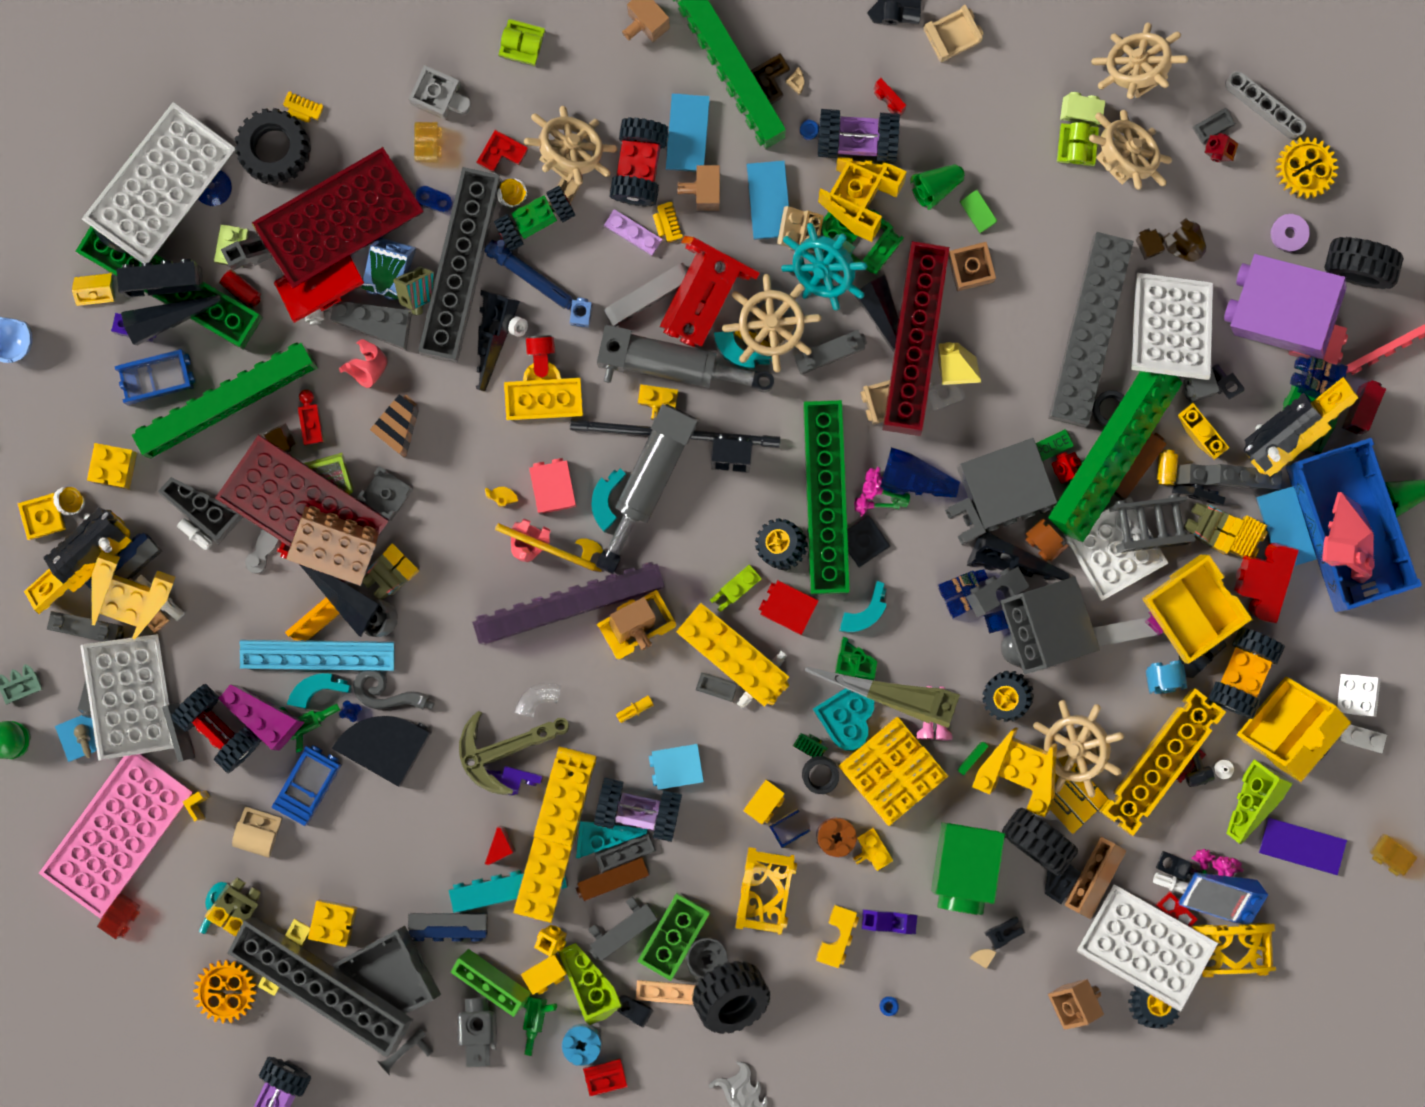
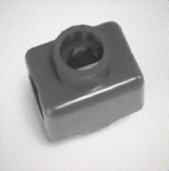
M487 998L465 999V1012H461L458 1015V1045H466V1067L490 1065V1045L493 1050H496L497 1043L496 1013L489 1011ZM476 1018L482 1019L484 1023L480 1031L474 1027Z

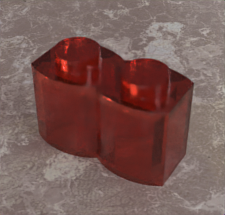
M118 894L97 927L116 940L120 937L124 938L130 930L128 927L130 922H134L141 912L138 910L141 906L124 894Z

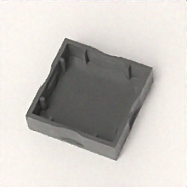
M406 926L393 931L333 964L335 969L405 1014L441 995Z

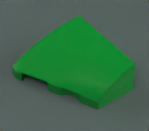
M843 637L837 657L835 673L874 680L877 660L866 655L860 647H854L848 642L847 637Z

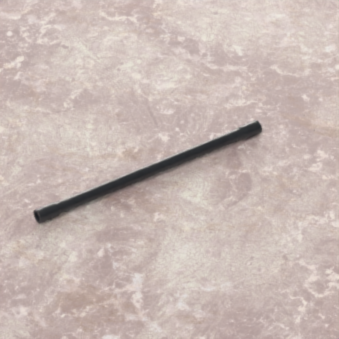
M571 419L570 430L595 431L649 436L652 431L649 426L590 422L578 419ZM695 430L690 439L713 441V438H718V435L729 436V440H737V437L749 438V441L753 442L752 445L780 448L779 436H756Z

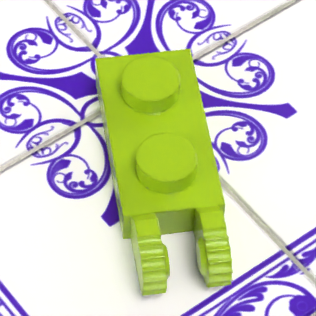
M749 564L720 589L721 591L710 599V602H716L724 594L729 600L722 603L717 609L719 612H722L727 606L736 602L761 580V577Z

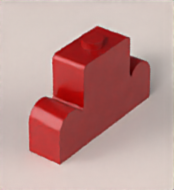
M1271 543L1265 550L1266 560L1244 555L1241 566L1236 572L1237 580L1234 591L1242 596L1254 598L1249 604V611L1253 616L1260 620L1277 624L1298 555V549L1280 543Z

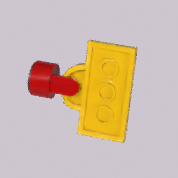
M552 335L527 336L526 354L533 355L534 363L527 367L524 372L523 381L504 382L506 420L583 416L581 378L562 379L557 367L548 362V354L555 353V342Z

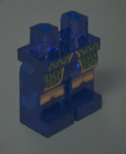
M1299 356L1295 360L1294 368L1301 370L1302 374L1294 372L1290 379V384L1298 387V393L1302 394L1304 392L1306 395L1316 399L1341 378L1346 377L1348 366L1343 364L1337 366L1312 356L1308 359Z
M984 569L975 572L972 570L937 585L944 601L962 594V596L945 603L952 619L972 610L966 597L972 594L971 589L980 585L979 582L988 579Z

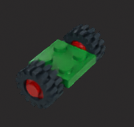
M560 186L546 192L552 205L549 204L545 195L511 213L516 223L515 225L508 214L494 221L510 251L524 245L519 231L523 239H526L556 222L557 219L553 212L556 211L562 223L576 216L571 203Z

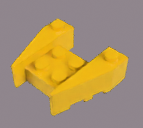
M838 157L836 171L841 174L831 192L823 189L819 190L818 202L852 233L872 242L880 229L882 216L868 210V207L878 190L897 198L905 184L907 171L888 163L881 165L867 160L859 162L852 161V158Z
M101 551L92 573V625L95 626L101 614L136 626L132 638L136 639L166 603L176 577L157 570L151 587L114 575L120 557Z
M1015 727L979 768L972 787L990 795L995 791L999 778L1003 777L1033 790L1026 809L1036 815L1045 817L1049 813L1055 797L1057 744L1054 743L1047 752L1016 739L1015 736L1018 728Z

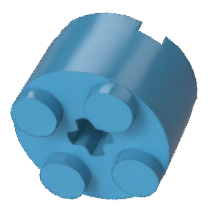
M1181 660L1171 661L1170 664L1164 666L1162 663H1153L1145 670L1149 694L1153 692L1155 694L1176 692L1178 687H1181V690L1188 688L1185 668Z
M587 1024L572 1026L562 1040V1051L565 1058L577 1066L592 1063L598 1057L602 1047V1039L599 1032ZM579 1040H581L582 1043H587L585 1045V1049L577 1046L579 1044Z

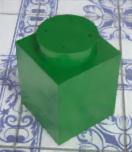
M941 822L931 891L939 895L938 908L984 915L985 903H995L1005 833Z

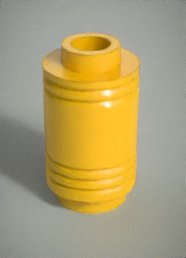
M1163 450V453L1159 454L1157 471L1159 485L1173 486L1174 482H1176L1178 454H1175L1174 450Z

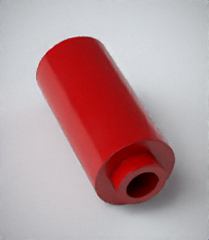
M232 269L228 270L220 279L219 284L248 308L256 307L260 303L261 293Z

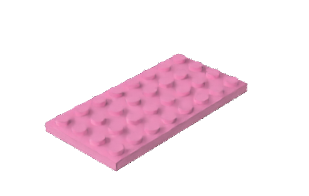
M144 755L124 756L39 874L102 919L184 807L182 802L191 797L194 792Z

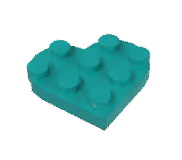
M845 688L814 707L813 711L832 741L839 748L855 750L860 748L868 737L869 728L866 720L871 717L874 711V700Z

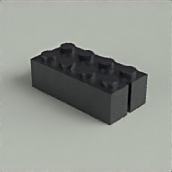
M181 259L179 263L162 261L158 265L147 262L137 267H134L133 264L122 265V268H117L118 292L127 298L145 296L144 290H147L148 296L204 291L202 268L192 259Z
M718 435V438H713L711 469L729 471L730 463L733 464L732 471L750 473L753 442H750L749 438L737 437V440H729V436Z

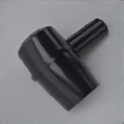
M1196 752L1192 757L1196 770L1185 775L1189 787L1206 785L1215 780L1213 769L1210 766L1204 767L1199 752Z

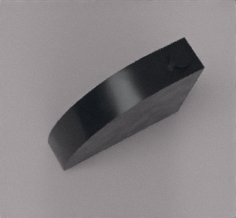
M376 716L361 720L349 727L337 739L332 749L392 784L401 787L429 739L431 732L428 731L429 727L421 722L417 725L400 717Z

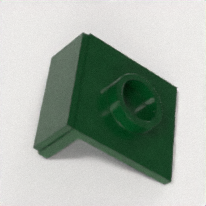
M800 733L793 747L812 758L823 756L825 751L828 750L827 747L821 745L822 740L810 733L808 736Z

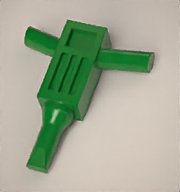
M338 704L323 711L315 712L312 710L298 717L305 722L291 737V740L296 739V753L303 750V735L322 726L321 722L326 717L340 711ZM281 707V708H280V709H282V710L288 712L284 707Z
M529 997L524 1005L526 1013L523 1030H526L527 1036L524 1055L532 1056L534 1040L537 1034L542 1032L545 1013L556 1011L557 1003L547 1005V999Z

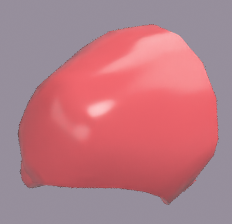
M360 339L356 344L360 346V351L365 356L366 361L352 359L342 365L339 371L340 373H348L360 385L370 388L380 378L388 361L382 350L375 344Z
M523 519L522 522H515L512 527L516 531L550 544V529L544 526L540 530L530 525L529 520ZM511 537V552L519 561L530 562L542 551V549Z

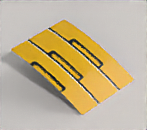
M1069 756L1060 757L1058 760L1064 766ZM1074 763L1071 771L1081 773L1077 764ZM1066 780L1061 791L1055 792L1050 810L1072 834L1108 800L1093 782L1094 797L1088 796L1084 781L1073 782Z

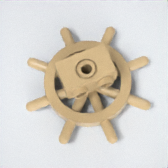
M1146 23L1143 33L1133 34L1123 39L1115 33L1112 34L1110 38L1115 45L1110 50L1108 57L1093 58L1091 60L1092 65H1107L1109 76L1098 83V88L1102 90L1114 82L1128 90V99H1133L1134 96L1139 98L1158 84L1163 88H1167L1169 86V82L1166 80L1168 78L1167 73L1172 64L1188 62V57L1185 55L1172 56L1170 44L1181 37V33L1175 32L1164 39L1157 34L1150 33L1152 25L1151 23ZM1147 46H1152L1151 49L1146 51ZM1158 52H1163V56H1155ZM1126 53L1129 57H1121V56ZM1116 65H1125L1119 70L1116 69Z
M565 106L559 108L561 117L553 118L548 122L538 114H532L531 119L543 129L539 138H525L524 144L539 146L542 154L539 160L544 163L542 166L544 172L552 169L567 182L574 179L576 185L583 183L581 174H586L593 169H596L605 177L610 176V170L599 163L603 152L615 153L617 146L602 144L598 133L594 130L599 125L598 119H593L587 124L577 118L569 117ZM564 129V134H565V135H563V134H562L560 131H558V130ZM549 134H551L552 136H554L555 139H554V140H550V139H549ZM585 138L588 143L581 142V141ZM584 150L592 151L593 156H590Z
M1126 110L1120 112L1121 120L1112 123L1102 113H1097L1095 118L1102 124L1105 130L1102 132L1101 137L1091 135L1089 140L1101 145L1102 152L1096 158L1105 169L1122 185L1130 178H1133L1134 187L1137 190L1142 188L1141 179H1146L1150 176L1160 186H1165L1167 181L1160 175L1157 169L1160 162L1170 164L1172 158L1160 154L1159 147L1152 137L1155 135L1156 130L1150 128L1146 131L1138 124L1129 121Z
M764 274V291L755 294L749 300L738 291L732 292V297L742 304L743 308L740 313L739 323L723 325L722 330L724 332L740 331L744 342L748 346L739 358L741 363H745L752 353L756 352L764 356H772L773 370L780 372L779 355L789 352L794 347H797L807 355L812 353V350L801 342L800 339L804 331V324L819 322L821 315L803 314L800 305L795 300L803 291V284H798L788 295L781 291L772 290L770 275ZM773 299L783 302L777 311L774 310ZM765 300V303L759 309L756 304ZM789 307L795 314V317H782ZM751 311L753 314H755V316L751 319V322H747L748 315ZM793 324H797V325H796L795 333H794V335H793V334H791V333L793 332L794 328H795V326H794ZM753 329L758 333L755 339L751 337L748 330ZM766 336V340L770 343L771 347L760 345Z
M1061 700L1059 707L1063 719L1057 721L1051 728L1039 722L1033 724L1034 729L1046 735L1044 742L1045 751L1048 752L1055 741L1066 746V748L1057 750L1055 771L1059 777L1055 783V792L1061 791L1066 780L1073 782L1084 781L1088 796L1094 797L1095 790L1091 781L1092 778L1099 775L1104 769L1117 776L1121 774V769L1108 761L1111 753L1110 743L1122 740L1124 735L1121 732L1107 735L1104 728L1095 721L1101 710L1100 705L1095 704L1088 717L1083 715L1070 716L1066 701ZM1073 724H1079L1081 726L1074 728ZM1065 726L1067 729L1066 737L1059 734L1060 730ZM1069 755L1063 766L1058 758ZM1074 763L1077 764L1081 773L1071 771ZM1095 763L1096 765L1088 771L1087 765Z

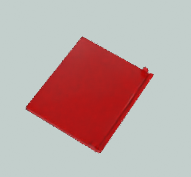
M351 256L292 289L285 276L274 281V286H276L293 323L318 309L321 311L328 309L342 301L341 296L364 284Z

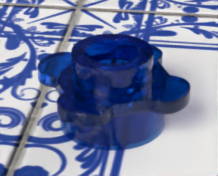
M348 700L344 701L339 717L349 719L350 722L357 721V715L361 710L360 705L350 703Z

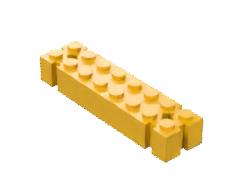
M1195 688L1190 689L1182 700L1185 703L1184 707H1177L1114 790L1115 799L1113 801L1108 799L1099 810L1109 820L1115 822L1117 819L1120 821L1117 826L1131 836H1134L1143 824L1139 821L1140 818L1150 815L1212 732L1209 726L1211 724H1218L1226 713L1215 703L1207 704L1205 702L1207 697ZM1199 711L1198 716L1200 717V719H1194V712ZM1130 804L1129 808L1131 809V811H1126L1125 813L1124 805Z

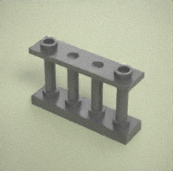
M1174 494L1166 499L1127 503L1126 500L1115 502V505L1109 508V512L1119 511L1123 533L1122 543L1116 545L1117 553L1182 546L1195 542V535L1187 534L1184 531L1179 505L1188 500L1187 496L1180 497V494ZM1172 505L1177 531L1175 536L1169 537V534L1166 532L1162 506ZM1154 507L1159 531L1158 538L1152 539L1149 536L1144 508ZM1126 510H1137L1141 532L1140 540L1134 541L1131 538Z

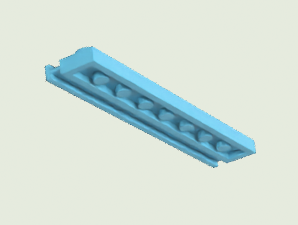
M239 641L240 669L394 671L395 669L394 642Z

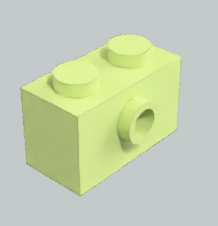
M1070 92L1063 97L1060 120L1087 123L1090 126L1096 127L1101 123L1095 118V115L1099 112L1104 114L1105 101L1100 100L1098 96L1085 97L1081 96L1079 92Z

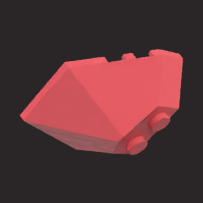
M1338 492L1332 511L1335 514L1334 520L1329 522L1328 525L1331 531L1324 540L1323 561L1331 566H1349L1352 568L1351 578L1358 583H1364L1372 576L1374 568V533L1360 504L1342 492Z

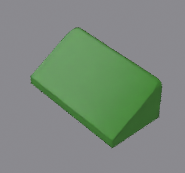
M975 190L960 201L979 233L984 232L997 223L995 216L978 190Z

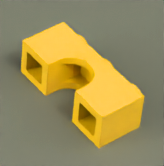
M834 904L828 923L839 928L840 937L834 943L822 941L816 961L835 968H839L840 964H844L847 955L844 953L845 948L850 946L853 938L850 935L852 927L856 928L859 917L856 916V911Z

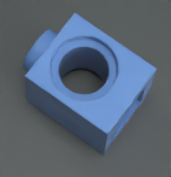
M577 298V300H572L569 322L571 326L590 327L592 303L588 302V299ZM585 308L586 314L581 317L577 316V309Z

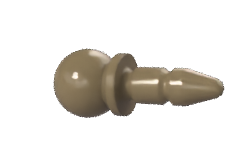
M80 724L75 727L74 736L77 738V743L81 744L85 756L90 758L91 749L88 742L91 740L89 736L90 731L86 725Z

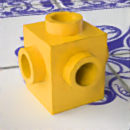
M549 925L545 929L542 928L537 935V942L534 948L551 957L558 951L561 952L566 945L564 940L567 933L555 925Z

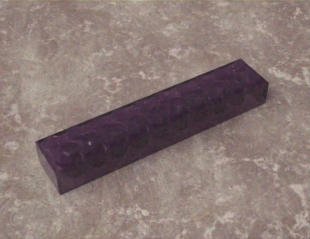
M653 561L643 564V568L635 570L634 567L624 570V574L619 576L616 573L605 576L606 580L600 582L598 579L586 582L587 586L584 587L575 585L569 587V591L565 593L556 591L550 593V597L546 599L541 596L532 599V603L527 605L524 602L515 604L513 609L508 611L503 608L494 611L495 615L492 616L487 614L477 616L476 621L472 623L478 643L485 645L641 596L656 589H663L665 585L659 566L654 564Z

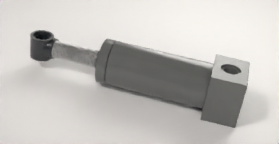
M605 325L597 359L598 367L606 369L604 382L611 383L614 371L624 373L625 370L697 386L702 385V387L706 388L710 387L711 380H714V378L752 386L751 388H755L760 392H768L774 385V377L770 372L755 371L754 373L718 365V362L715 361L717 355L715 352L632 334V330ZM612 346H618L619 350L616 352L610 351V348ZM762 377H766L769 379L770 384L768 386H761L759 380Z
M667 403L662 404L651 426L652 431L615 506L616 509L622 512L623 518L611 539L610 545L602 551L596 567L612 575L614 574L621 560L620 553L636 521L639 522V520L648 523L685 445L689 443L700 421L699 419Z

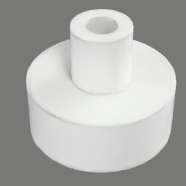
M518 316L514 317L509 323V332L517 337L523 336L528 329L527 321Z
M1219 760L1214 764L1213 771L1216 777L1228 779L1233 775L1234 767L1228 760Z

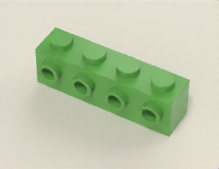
M470 949L466 950L458 958L451 970L452 974L513 1017L524 1007L531 995V992Z

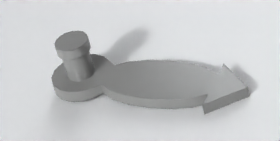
M262 529L256 542V551L249 554L246 558L245 564L247 569L252 573L264 571L267 565L266 556L274 550L279 540Z

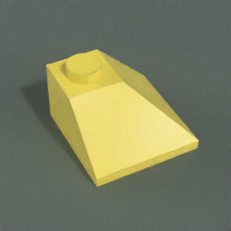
M947 342L938 344V364L942 385L981 383L976 356L959 343Z

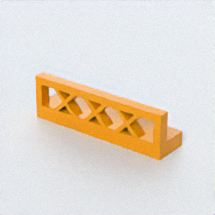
M326 597L285 633L293 640L309 641L340 613Z

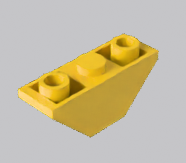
M1194 403L1178 414L1186 433L1213 460L1230 448Z

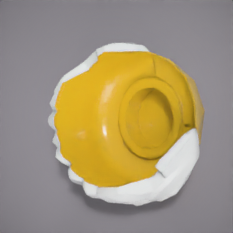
M516 178L504 180L497 191L498 201L509 207L519 206L527 196L524 182Z
M73 487L59 488L53 497L56 509L64 515L71 516L79 513L85 504L83 496Z

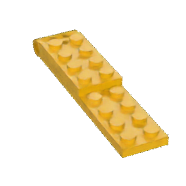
M559 746L535 828L534 840L514 908V914L552 923L596 764V755Z

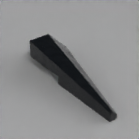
M883 275L862 287L860 290L864 292V297L861 299L856 297V299L894 352L899 318L887 279Z
M481 290L480 295L483 296V307H480L479 313H482V324L479 326L477 352V355L480 356V367H477V373H480L479 384L476 385V389L486 391L509 332V323L514 318L520 301L508 296Z
M220 295L124 311L121 312V316L133 345L138 346L223 300Z
M988 532L977 539L967 561V566L972 567L973 564L984 565V569L990 570V567L1000 570L1008 567L1012 570L1018 567L1023 576L1042 575L1045 580H1050V577L1066 580L1070 577L1069 573Z
M300 565L356 634L362 637L380 604L334 576Z

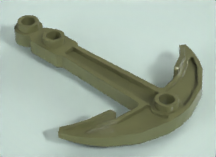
M478 711L468 720L463 728L459 740V757L465 773L477 786L495 794H513L512 789L500 783L492 774L488 775L484 766L531 745H538L551 740L557 734L563 735L568 732L569 724L565 718H557L553 723H544L530 729L529 732L481 749H476L475 740L477 739L478 724L482 712ZM560 725L565 726L563 730L558 729ZM543 732L547 733L545 737H541L540 734ZM470 761L475 762L473 766L468 765Z

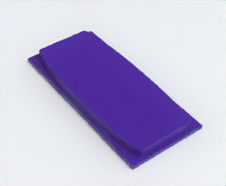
M1268 818L1259 853L1338 876L1347 840Z

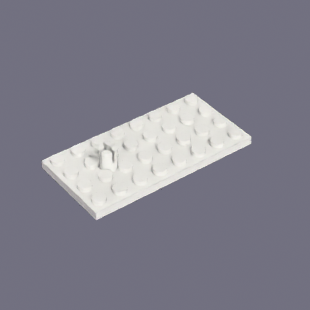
M173 102L82 217V220L141 263L150 262L234 153L235 147Z

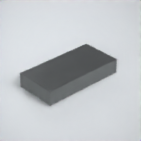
M1224 108L1193 126V130L1203 144L1209 140L1210 135H1218L1236 123L1227 108Z
M701 672L696 691L732 702L738 684Z

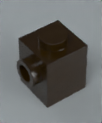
M1150 228L1139 233L1140 236L1137 237L1136 242L1144 260L1163 253L1165 250L1163 245L1164 238L1160 232L1158 233L1156 229L1150 231Z
M286 423L263 434L267 440L287 453L292 451L291 447L296 444Z

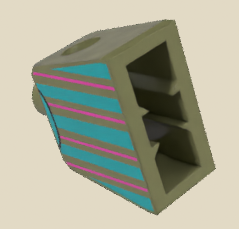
M422 266L394 279L399 303L410 309L413 315H421L423 313V305L430 302L433 291L434 272Z

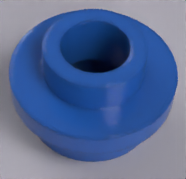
M887 996L881 1000L879 1008L884 1015L893 1016L898 1012L899 1004L894 997ZM887 1003H892L893 1007L892 1009L888 1010L886 1009L885 1005Z

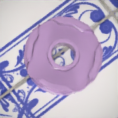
M1285 214L1279 217L1274 222L1270 231L1271 240L1274 245L1285 252H1295L1301 249L1307 243L1310 235L1309 226L1306 221L1295 214ZM1287 228L1294 231L1295 235L1293 238H1288L1285 235Z

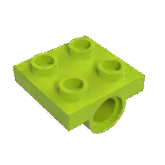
M508 19L501 38L499 57L536 66L545 28Z
M1080 122L1071 124L1061 123L1056 162L1095 166L1097 144L1090 142L1089 137L1091 135L1098 136L1099 127H1091L1087 123Z

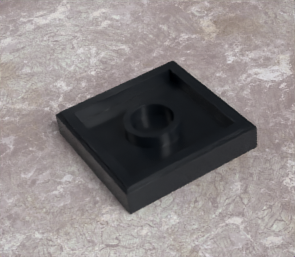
M869 515L847 529L848 553L858 568L890 547Z

